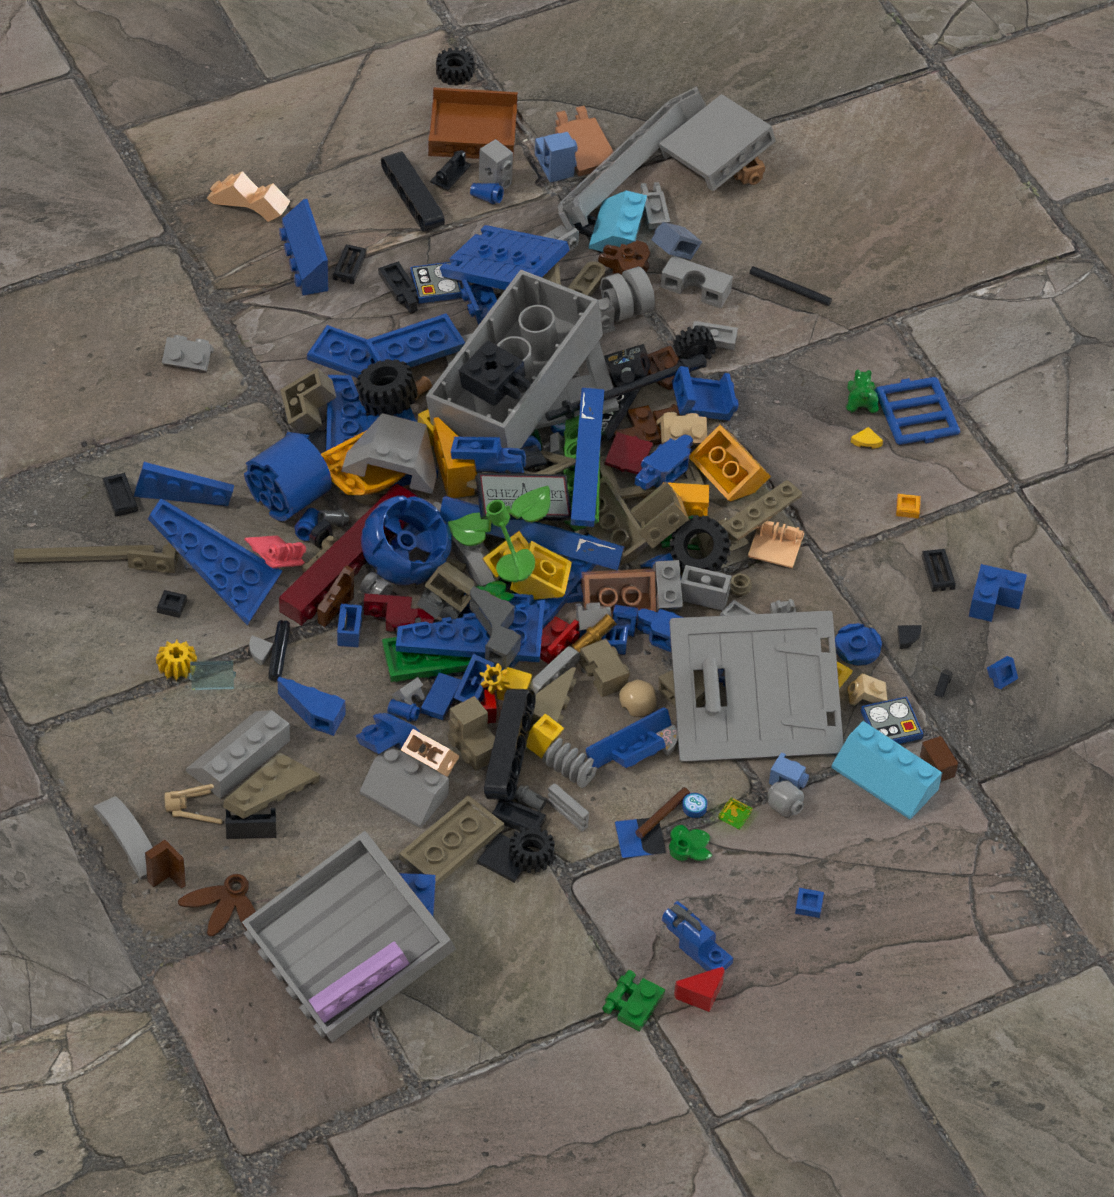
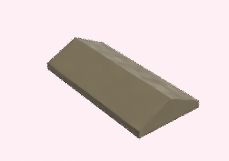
M605 475L600 479L599 522L594 524V527L588 526L585 528L590 535L600 540L624 546L620 565L636 560L648 543L639 534L638 531L641 527L635 517L631 514V511L608 476Z

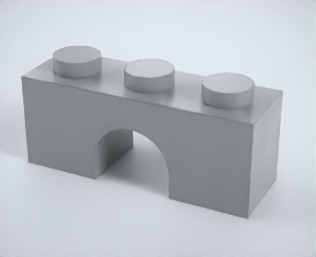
M672 255L662 271L661 288L681 294L686 287L697 286L702 289L701 302L722 308L731 293L733 276Z

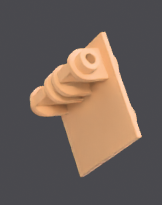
M766 521L757 527L748 557L793 568L804 531L800 530L799 527L787 526L786 528V524L779 527V522L775 526L774 522Z

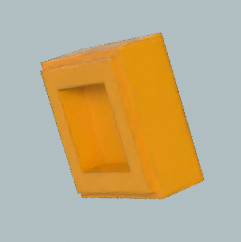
M898 494L896 516L919 519L921 496Z

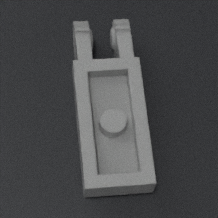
M654 182L653 192L649 193L646 183H641V194L647 195L644 212L648 229H656L662 222L670 223L664 193L661 191L659 182Z

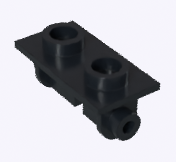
M462 150L456 151L454 156L441 170L436 172V175L430 182L448 191L471 166L470 163L466 162V153Z

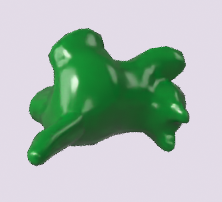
M856 370L854 381L851 380L847 383V389L850 394L846 410L854 413L860 407L867 408L872 414L879 410L878 395L875 392V383L871 381L872 372L870 370L866 372Z

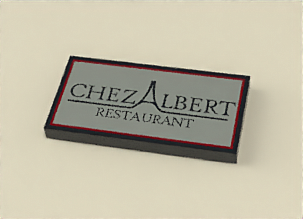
M477 473L475 476L481 519H488L486 507L491 501L501 500L505 506H510L511 508L513 502L518 497L544 486H549L551 505L547 515L540 520L570 521L572 513L566 475ZM510 515L509 520H523V518L520 517L519 519H516L515 517Z

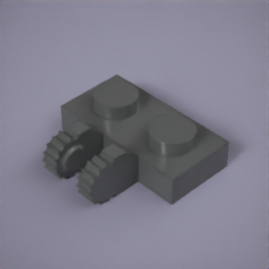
M428 588L425 589L417 603L419 607L434 618L440 616L441 618L451 617V619H457L461 614L460 611L446 603L445 600Z

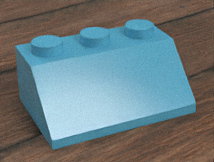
M624 191L602 201L589 249L603 252L604 246L608 244L620 247L621 244L627 245L635 242L644 214L647 195Z

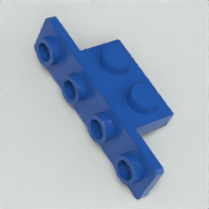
M663 707L587 747V758L594 759L592 767L599 768L612 760L625 768L632 767L637 762L648 756H653L665 748L664 739L656 733L672 726L668 709Z

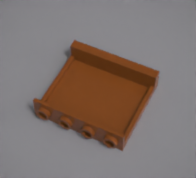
M433 87L428 156L453 157L456 151L462 150L466 153L465 158L479 159L480 148L496 139L513 152L514 158L518 92Z

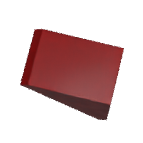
M723 966L676 981L674 991L676 1000L710 1012L723 985L725 973Z

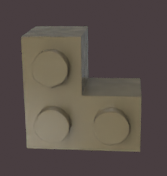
M318 368L280 389L288 424L300 434L310 433L321 427L322 422L318 408L336 398L332 379Z
M473 696L450 708L448 740L453 747H457L461 752L465 763L470 764L477 771L489 764L495 736L487 727L488 712L476 697Z

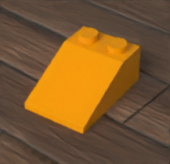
M435 417L433 449L446 496L459 498L475 495V489L467 487V482L474 480L477 475L475 472V460L451 458L454 437L459 436L439 417Z

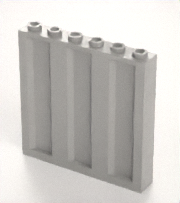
M366 831L347 843L242 922L247 929L244 935L252 945L257 942L261 948L257 951L265 963L272 962L275 967L271 971L280 982L282 980L287 982L289 986L285 988L293 1000L299 998L302 1002V1005L299 1007L307 1019L314 1018L317 1023L313 1027L321 1038L327 1036L331 1042H334L456 950L448 935ZM395 941L410 964L324 1023L314 1010L309 999Z

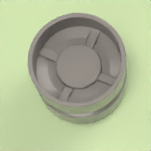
M641 267L625 270L622 275L616 273L602 278L600 285L602 299L608 297L615 309V322L631 318L633 313L641 315L654 309L655 298L653 288L646 272Z

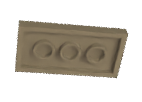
M468 795L399 853V859L417 874L436 875V888L504 829V823Z

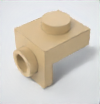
M863 673L856 680L852 681L848 687L850 704L854 706L862 699L872 703L887 701L886 682Z

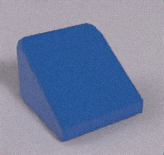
M615 605L612 619L617 623L616 626H629L628 636H634L638 608Z

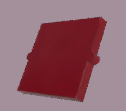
M617 432L604 465L620 469L621 472L627 471L638 475L642 470L641 463L646 456H649L653 443L639 439L637 436L632 437Z

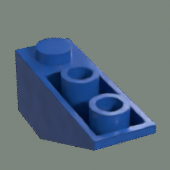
M278 677L279 696L312 729L334 736L346 715L345 700L339 696L321 692L314 687L301 685L294 680Z

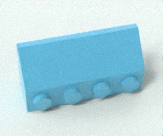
M864 721L848 736L831 767L910 820L939 790L942 776L941 771Z

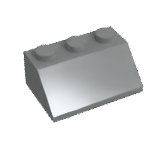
M392 746L381 752L374 759L360 789V794L421 828L448 797L449 778Z

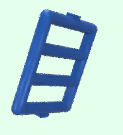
M937 377L910 381L909 378L902 379L900 383L875 388L882 411L898 445L920 441L931 443L934 442V439L954 436L960 433L958 423ZM931 386L935 393L933 395L889 402L886 394ZM939 403L942 411L897 419L893 413L894 410ZM946 419L949 425L947 428L902 435L899 428Z

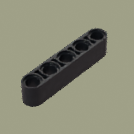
M403 151L382 157L381 166L385 175L420 229L425 232L444 226L445 219L442 210Z
M508 689L505 693L484 784V794L488 800H513L515 797L536 704L535 692L532 689Z

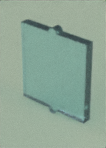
M233 661L190 662L191 673H189V679H191L192 690L234 689L236 672L233 671Z

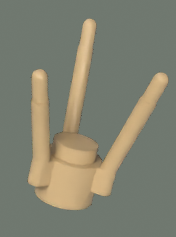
M213 784L181 791L165 792L166 812H172L173 817H185L217 824L223 823L222 819L182 811V809L187 808L186 798L210 794V789L214 787Z

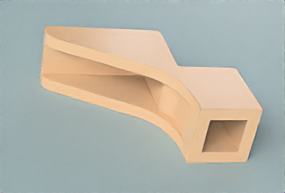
M243 171L236 175L230 174L224 181L221 182L219 180L214 183L210 188L212 192L207 197L212 204L250 208L259 213L267 222L281 216L290 203V200L274 183L258 188Z

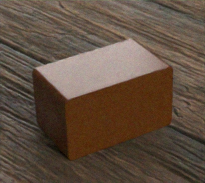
M939 736L922 742L920 757L942 772L940 782L954 778L958 762L944 739Z

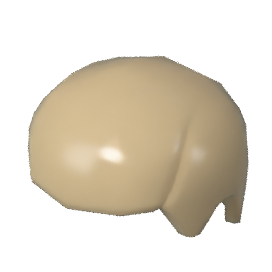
M634 680L626 683L620 690L619 700L622 708H627L631 716H646L651 714L657 707L655 689L648 682Z

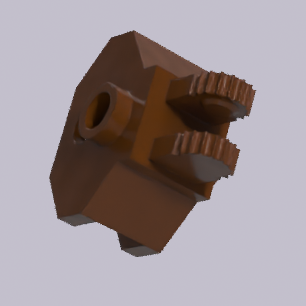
M639 240L627 245L621 244L620 247L608 244L604 246L603 254L599 255L598 262L613 269V274L619 273L622 275L623 271L635 267H641L647 273L650 251L647 244Z

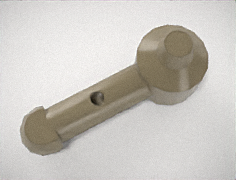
M333 536L325 538L322 541V549L307 563L302 565L303 573L338 539Z

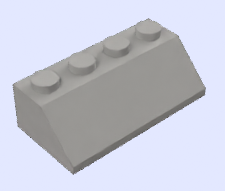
M272 710L255 711L188 766L186 772L202 785L213 784L214 787L210 789L211 792L221 799L290 742V724Z

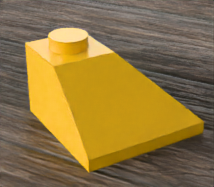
M531 541L527 549L534 555L535 568L527 579L512 582L510 590L518 594L533 595L534 600L563 597L572 562Z

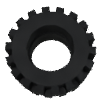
M397 359L377 361L375 364L368 365V368L363 369L357 377L356 385L366 412L371 413L373 416L377 414L380 416L382 413L391 416L403 413L404 410H408L410 405L415 403V398L418 396L413 373L410 366L404 361L400 362Z
M695 515L671 535L673 537L672 541H670L671 555L675 560H679V566L683 570L688 565L710 571H720L722 569L721 566L723 564L726 565L728 562L727 557L731 554L729 535L724 527L713 518ZM698 533H707L714 541L712 552L703 559H695L688 553V543Z

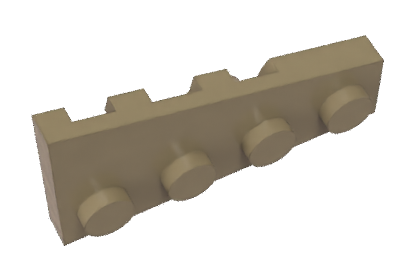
M279 753L224 800L223 808L244 819L266 808L268 803L272 801L279 802L285 799L286 794L292 791L297 793L303 790L304 786L309 783L312 785L318 783L320 774Z

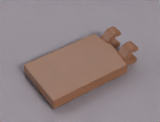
M585 106L576 107L578 115H575L576 120L569 122L565 111L556 112L558 120H556L555 134L568 132L570 137L575 139L578 151L575 152L577 166L574 169L578 177L591 174L613 153L595 117L588 118Z

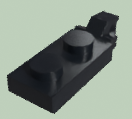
M400 262L378 268V274L399 304L404 303L409 313L418 311L417 289Z

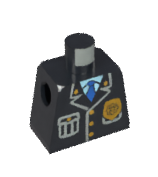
M644 344L604 356L610 378L615 386L631 383L646 377L651 366Z

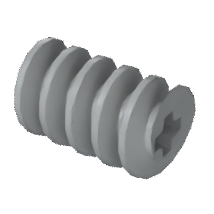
M559 737L548 747L542 761L543 763L546 762L547 766L553 767L556 772H561L562 776L569 777L571 782H577V785L583 788L590 783L596 774L597 767H592L594 759L589 758L584 762L586 754L581 753L577 757V748H573L569 752L571 744L567 742L562 746L563 739Z

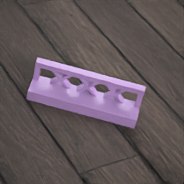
M393 941L309 999V1002L325 1023L410 963L400 947Z

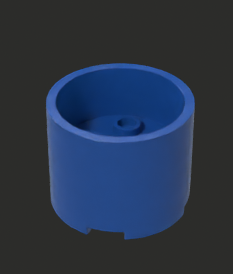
M298 433L288 434L245 463L247 471L244 473V477L252 496L257 503L261 501L270 510L269 515L278 521L289 519L329 492L332 487L331 474L322 455L307 438Z

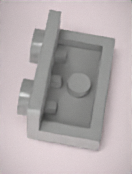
M174 335V338L167 337L162 364L207 372L210 355L213 353L214 348L209 344V341L204 339L189 341L187 337Z

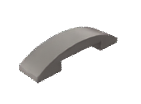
M116 796L93 806L94 811L104 826L110 828L127 854L128 862L139 879L146 878L145 852L153 847L132 813Z

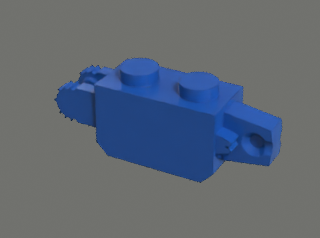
M685 434L676 440L670 438L664 444H660L650 456H646L641 463L642 470L635 477V484L644 490L653 485L658 488L663 482L673 483L688 470L689 455L692 453L690 446L693 444V438L691 435Z
M645 608L639 610L637 614V619L639 620H637L636 628L649 634L651 645L671 652L669 621L672 618L684 617L663 609H659L658 613Z

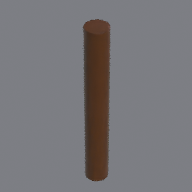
M683 787L635 831L637 837L642 839L683 801L686 795L690 794L689 790Z

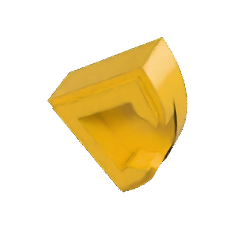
M869 427L851 437V443L857 447L866 446L875 449L883 445V440Z

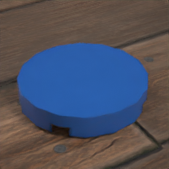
M848 624L842 627L835 637L836 654L848 664L857 666L867 665L874 662L880 655L882 647L880 635L875 629L864 627V624Z

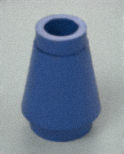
M473 183L470 188V194L495 204L502 201L504 189L498 183Z
M308 508L295 524V534L299 539L309 541L312 529L318 525L319 511L317 509Z

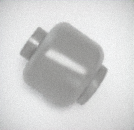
M789 781L776 782L770 787L767 796L768 804L783 817H790L801 812L804 807V794L799 788Z

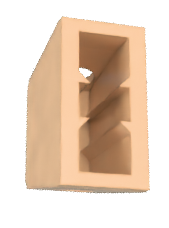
M412 729L401 749L404 753L446 777L449 776L459 759V755L414 729ZM424 744L426 745L425 751L421 753L419 752V748L421 745Z

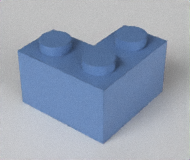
M568 132L536 138L535 156L549 182L574 177V167L577 166L575 152L578 151L575 139H572Z

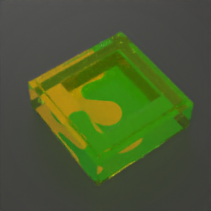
M731 797L719 813L718 819L740 830L751 815L752 807Z

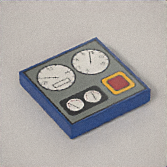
M444 263L410 267L412 281L417 289L418 304L462 298L459 280L442 277L440 267Z
M907 696L861 707V713L865 722L896 743L901 744L923 738V732Z

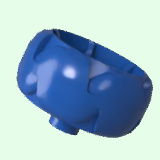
M402 495L383 501L371 512L362 530L361 546L365 559L377 570V574L380 577L396 585L406 586L413 583L418 585L428 581L436 569L447 561L452 547V535L448 523H444L441 513L434 505L416 496L407 498ZM399 520L411 524L420 533L415 536L410 531H402ZM383 526L397 534L390 543H388L385 537ZM417 547L420 550L429 552V556L425 562L421 560L413 562L409 560V553Z

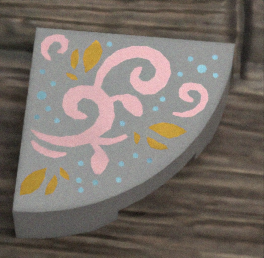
M675 725L656 733L665 741L666 747L661 750L666 756L670 755L677 745L678 734Z

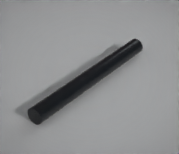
M752 266L750 269V274L824 305L829 306L831 304L832 298L757 267Z

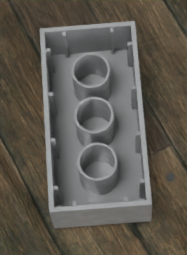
M520 270L426 395L431 424L434 426V418L439 417L459 437H500L502 448L520 449L602 337L599 301ZM487 341H490L524 361L525 378L529 381L530 387L524 390L515 386L521 392L519 399L515 400L506 395L497 405L493 406L461 387L459 369Z

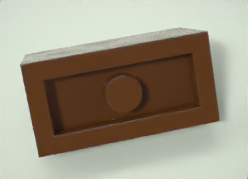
M166 840L145 852L147 881L153 888L169 877L181 889L186 886L184 858Z

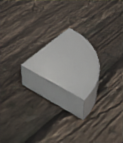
M252 635L249 648L255 662L263 666L273 650V643Z

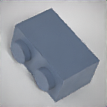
M662 222L656 228L655 234L651 239L669 255L689 260L692 259L702 243L700 239L685 227Z

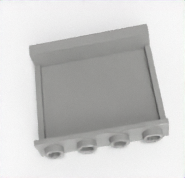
M721 94L661 141L659 145L665 160L670 156L674 157L704 177L707 187L714 191L776 142L771 125Z

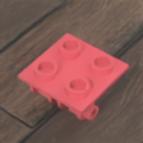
M278 535L248 537L244 539L251 546L252 550L258 553L265 560L266 564L272 568L302 566L305 563L301 558L306 552V546L301 542L285 543Z

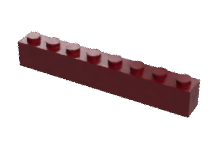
M396 483L279 597V612L301 626L308 619H312L317 612L319 603L324 599L346 565L354 569V576H356L361 567L367 562L362 551L361 535L365 527V521L371 512L380 503L389 498L402 495L407 498L418 496ZM399 520L401 529H403L407 522ZM383 526L385 537L389 543L395 533Z

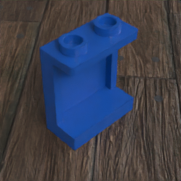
M679 367L672 380V385L680 415L696 413L699 417L730 421L732 415L738 409V399L735 397L734 383L731 381L730 374L724 373L719 381L690 377L688 367Z

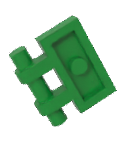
M628 970L624 976L622 975L618 979L615 990L610 992L605 998L606 1003L602 1010L607 1014H611L613 1009L620 1011L617 1021L640 1032L665 995V989L642 978L638 985L633 983L632 981L636 974L632 970ZM625 992L631 995L627 1002L621 999Z

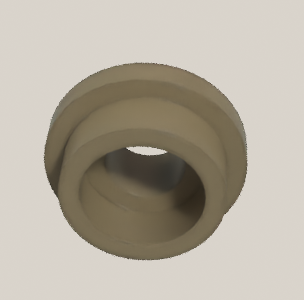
M739 573L731 578V593L744 596L751 591L752 582L747 575Z

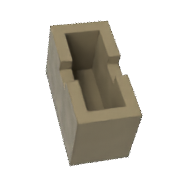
M607 639L581 648L580 665L588 677L593 675L596 679L593 681V685L601 697L620 691L628 683V677L630 676L628 666L625 663L622 664L614 646L611 647Z

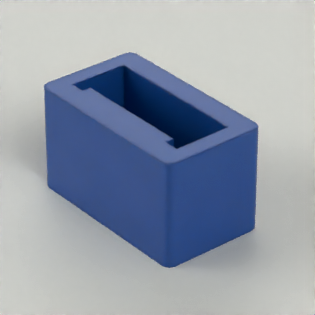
M341 604L337 629L338 646L359 647L362 625L361 605Z

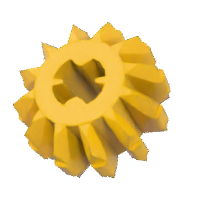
M177 639L173 644L167 641L165 647L159 648L156 664H158L160 674L165 673L167 679L174 676L177 681L180 676L187 679L188 673H194L197 656L194 647L189 646L187 641L181 644Z

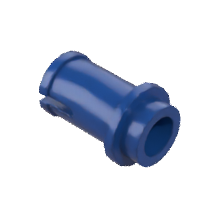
M391 699L387 712L388 714L406 718L407 722L418 719L420 708L415 703L410 705Z

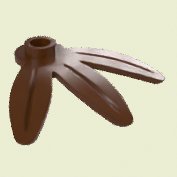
M241 874L228 876L224 881V885L201 888L184 895L178 900L179 906L189 908L202 907L221 900L210 917L207 928L208 936H215L225 927L233 913L234 907H236L240 922L246 931L247 929L242 922L256 912L246 896L249 890L248 880ZM234 884H240L241 888L239 890H233L232 886Z

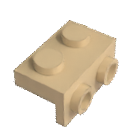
M675 412L664 413L657 420V425H661L662 444L670 438L676 440L685 434L691 435L693 438L692 445H700L707 438V418L699 417L696 413L677 416Z

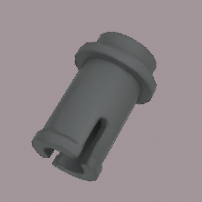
M338 509L337 511L320 510L318 522L320 523L325 519L331 525L343 527L349 522V514L343 509Z
M520 785L514 797L518 803L523 802L538 812L543 810L548 800L546 797L530 790L528 785Z

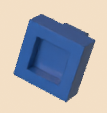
M1006 656L987 667L988 675L992 678L994 687L1002 689L1018 679L1012 657Z

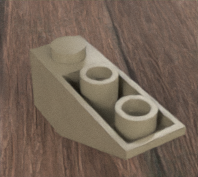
M575 667L570 668L536 694V704L530 728L544 714H547L561 725L564 715L560 714L561 710L566 709L570 700L567 693L568 691L572 692L577 680L573 677L576 670Z

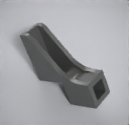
M473 586L470 590V609L491 637L485 645V659L495 664L499 663L503 669H507L520 651L521 635L517 634L514 630L508 629L514 621L515 606L506 600H501L491 595L486 590Z

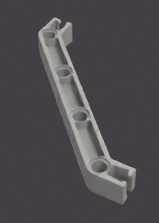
M697 86L666 102L558 204L559 216L568 232L575 229L574 224L581 222L582 226L587 225V216L660 148L659 143L706 107Z

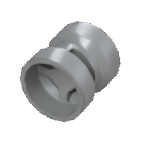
M370 572L366 575L360 586V591L364 594L391 595L393 590L392 583L387 580H381L380 576L375 572Z

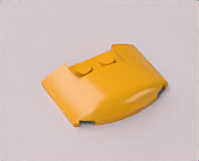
M366 431L321 453L330 471L332 482L347 495L363 496L380 492L392 486L406 475V473L370 464L367 466L364 477L342 472L347 452Z

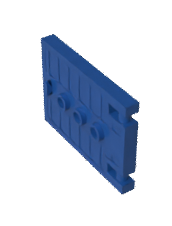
M484 225L481 228L482 235L475 234L449 258L451 264L444 263L440 267L442 277L460 281L466 279L470 283L506 290L520 270L542 278L570 249L567 241Z

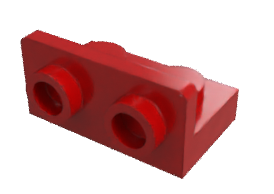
M555 616L542 630L540 659L550 664L570 644H574L578 640L580 635L579 621L574 620L571 624H568Z

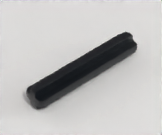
M279 620L277 622L268 678L271 681H277L278 677L282 678L290 632V622L287 620Z

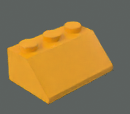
M721 425L689 455V459L728 501L755 493L771 477L738 440Z

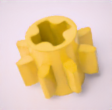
M499 663L496 664V667H491L487 664L485 673H480L481 677L485 680L481 682V686L483 688L489 686L488 691L490 694H493L494 690H499L503 693L505 684L510 685V682L505 678L510 673L507 669L501 671L502 667ZM494 675H497V680H498V681H496V682H493V678H492V677H493Z

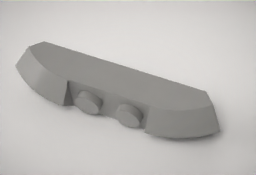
M434 502L433 505L440 512L442 504ZM452 535L451 550L460 562L466 564V570L477 585L483 586L501 578L500 576L495 578L482 560L489 553L483 543L475 546H465L459 543Z

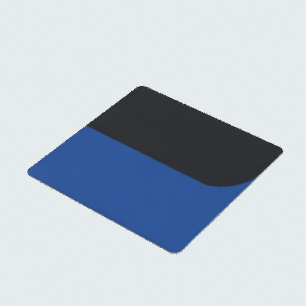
M649 818L616 821L615 826L622 858L666 853L660 822L641 839L637 837L635 831Z

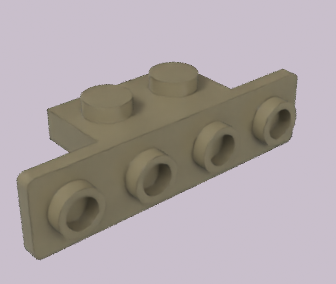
M786 480L723 523L722 526L734 541H739L801 498L802 492Z

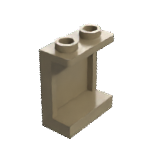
M664 482L630 510L631 514L641 524L642 528L639 529V534L652 548L656 547L689 520L681 497L667 482Z

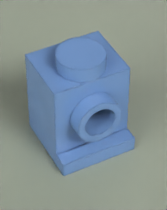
M781 752L771 768L769 784L773 785L776 782L789 781L797 788H804L809 779V775L805 773L806 767L796 761L786 759V754Z

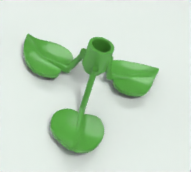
M544 486L521 495L513 502L511 508L510 506H505L501 500H493L486 507L487 520L481 519L479 512L471 513L460 519L448 521L450 531L459 543L465 546H475L485 540L486 532L491 531L492 523L497 527H501L511 554L500 558L496 566L497 573L506 581H523L532 574L535 568V558L528 549L515 552L505 526L509 522L510 515L516 519L522 517L526 522H535L545 517L551 505L549 486Z

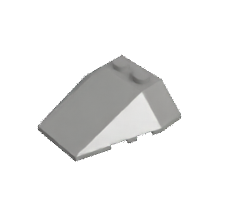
M382 413L346 454L342 472L364 477L367 466L370 464L412 475L410 489L430 494L433 492L437 473L426 424Z

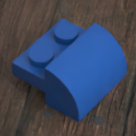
M379 713L373 715L376 725L366 726L360 734L356 735V738L360 745L379 754L392 746L401 750L412 729L420 731L414 725L394 715Z

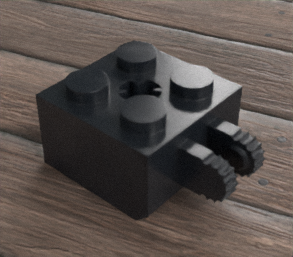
M487 341L459 369L461 387L493 406L497 405L506 395L515 400L519 399L521 392L515 386L524 390L530 387L529 381L525 378L524 361L490 341Z

